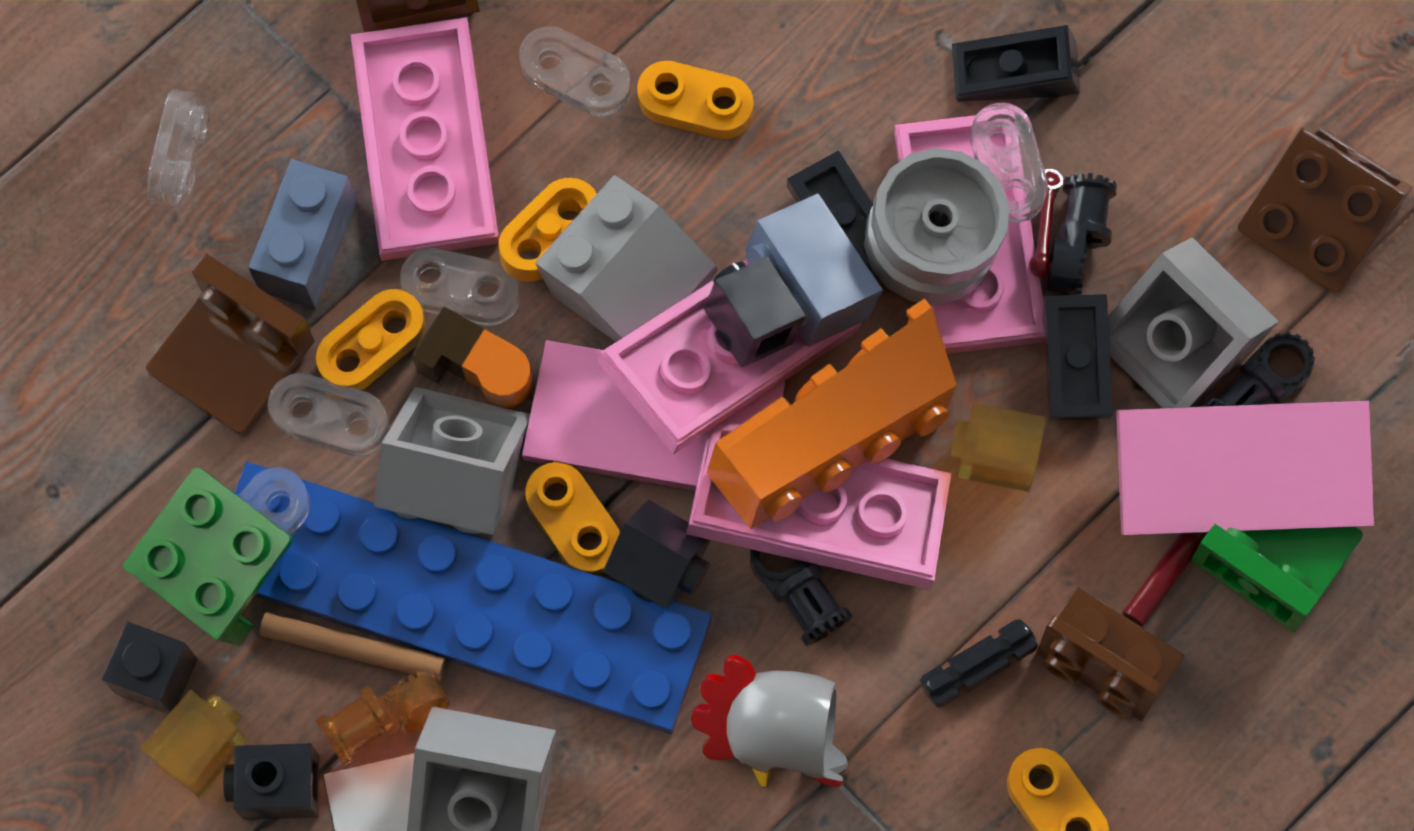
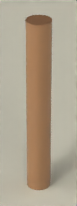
M269 612L264 614L259 634L262 637L440 682L445 669V657Z

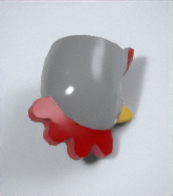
M737 654L726 658L723 667L724 676L714 673L708 674L701 682V696L707 704L696 706L690 720L696 730L709 735L703 744V754L706 758L710 760H727L735 757L741 763L751 767L759 784L766 788L771 768L775 767L797 771L826 786L840 788L843 778L839 774L847 769L848 762L846 756L833 745L837 706L836 682L819 675L796 671L775 670L756 673L750 661Z

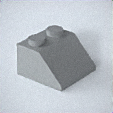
M616 175L605 184L535 262L551 296L615 342L705 286L718 271L715 263L658 204Z
M1190 238L1161 253L1108 316L1110 357L1162 408L1195 407L1245 361L1279 321L1195 239Z
M414 387L382 442L373 507L394 511L398 516L406 519H416L419 517L452 525L455 529L464 533L494 535L509 504L522 457L530 414Z
M432 706L415 747L407 831H539L550 782L556 730Z

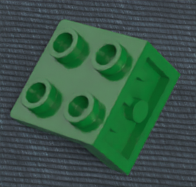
M196 467L190 472L121 567L217 641L240 646L254 627L253 624L241 616V613L293 544V537L207 471Z
M1214 524L1201 541L1191 562L1289 631L1295 633L1363 538V532L1355 526L1245 531L1228 528L1225 531L1217 524Z

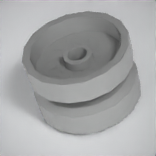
M933 148L909 154L889 169L877 190L873 207L866 221L864 248L872 271L887 289L912 302H920L925 298L929 304L938 305L962 299L981 285L1007 234L1010 208L1002 184L985 164L961 151Z

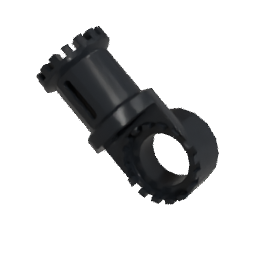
M1078 173V176H1066L1065 180H1063L1062 189L1068 195L1065 223L1058 227L1057 237H1054L1050 258L1052 260V268L1048 274L1047 291L1081 295L1083 282L1079 281L1081 279L1084 280L1085 274L1079 273V271L1082 272L1083 269H1086V264L1080 263L1087 260L1085 251L1106 247L1112 241V231L1107 228L1109 200L1114 198L1117 193L1115 181H1109V178H1103V175L1099 174L1095 179H1092L1093 173H1088L1087 179H1085L1083 173Z
M1291 332L1275 334L1274 337L1268 338L1239 368L1241 376L1219 398L1211 397L1204 406L1282 404L1293 392H1297L1304 387L1311 377L1315 361L1313 348L1309 346V342L1306 339H1301V336L1297 333L1296 335H1291ZM1276 350H1292L1301 358L1303 369L1295 377H1279L1269 368V356Z
M750 550V566L754 575L762 583H765L776 602H785L804 631L801 640L805 646L808 647L819 642L822 637L823 639L828 636L826 631L828 628L833 633L837 630L835 626L840 628L853 617L847 607L840 608L826 588L821 580L824 572L818 564L795 560L794 565L789 570L782 573H774L762 565L760 560L761 551Z

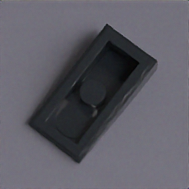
M1068 25L952 44L955 93L958 102L1060 97L1081 92L1077 44Z

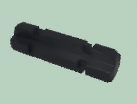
M1021 619L1014 620L998 630L999 637L996 639L989 635L949 659V667L943 670L941 665L924 674L920 682L927 698L937 708L944 707L960 697L958 692L960 689L965 688L969 692L1009 668L1010 659L1015 657L1019 662L1035 652L1038 644L1030 627Z

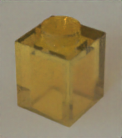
M973 403L969 422L956 420L949 456L961 458L957 478L1030 492L1035 477L1046 417Z
M189 690L140 749L164 771L200 798L222 772L225 765L232 760L235 746L244 745L248 739L236 726L242 716L214 693L205 702L192 690Z

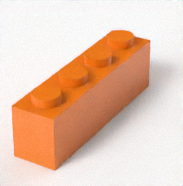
M925 298L906 311V316L909 318L908 323L899 331L889 337L881 328L861 342L862 350L849 361L844 369L837 373L831 364H828L812 375L810 380L799 390L795 398L796 402L792 405L784 397H781L715 443L707 474L750 529L769 518L773 522L785 519L801 505L803 498L819 489L823 493L833 491L849 478L853 469L862 465L867 460L873 465L878 464L891 456L904 439L916 432L920 436H926L944 423L949 415L947 408L957 384L933 309Z

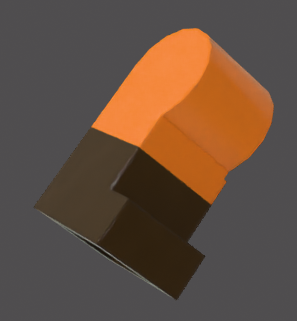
M444 306L412 356L417 373L438 384L445 372L449 371L474 386L481 388L486 400L494 406L507 409L516 408L530 397L533 390V375L530 363L526 355L519 348Z

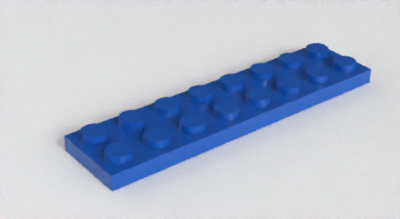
M246 462L234 493L293 537V544L254 595L255 597L418 651L445 657L448 661L671 735L673 734L712 621V613L676 601L665 609L655 602H648L639 598L632 592L631 588L624 584L419 517L416 519H406L398 516L394 511L373 507V502Z

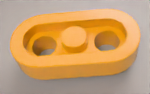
M660 61L646 68L638 80L639 106L644 115L656 123L717 139H731L745 132L753 120L754 99L752 92L742 80L736 77L674 61ZM663 82H672L678 87L675 92L668 95L661 94L656 90L657 86ZM726 96L733 99L735 103L728 109H719L713 102L719 97Z
M562 178L549 184L502 231L499 238V257L505 272L511 277L524 282L542 280L543 278L535 262L573 221L565 220L560 215L566 211H573L579 214L596 196L595 189L587 182L577 178ZM529 250L539 254L536 259L532 260L520 257L523 252Z
M389 289L373 296L326 335L316 351V364L324 382L332 389L342 393L361 391L418 345L426 327L425 317L418 300L403 290ZM401 318L406 321L404 329L398 333H390L385 330L387 322L391 319ZM353 356L360 360L358 367L351 372H344L339 369L340 362L346 357Z
M560 462L548 463L539 467L529 477L525 489L530 513L567 566L596 576L606 574L603 572V569L620 534L617 525L577 469ZM559 483L568 489L566 495L556 501L548 499L545 496L546 489L552 484ZM589 532L596 533L602 538L601 544L593 550H585L578 544L580 538Z
M1033 748L1023 752L1015 759L1008 773L1007 789L1010 798L1033 831H1066V825L1073 821L1083 823L1088 831H1109L1105 816L1061 755L1050 749ZM1035 769L1047 771L1052 778V785L1043 790L1035 788L1029 781V773Z

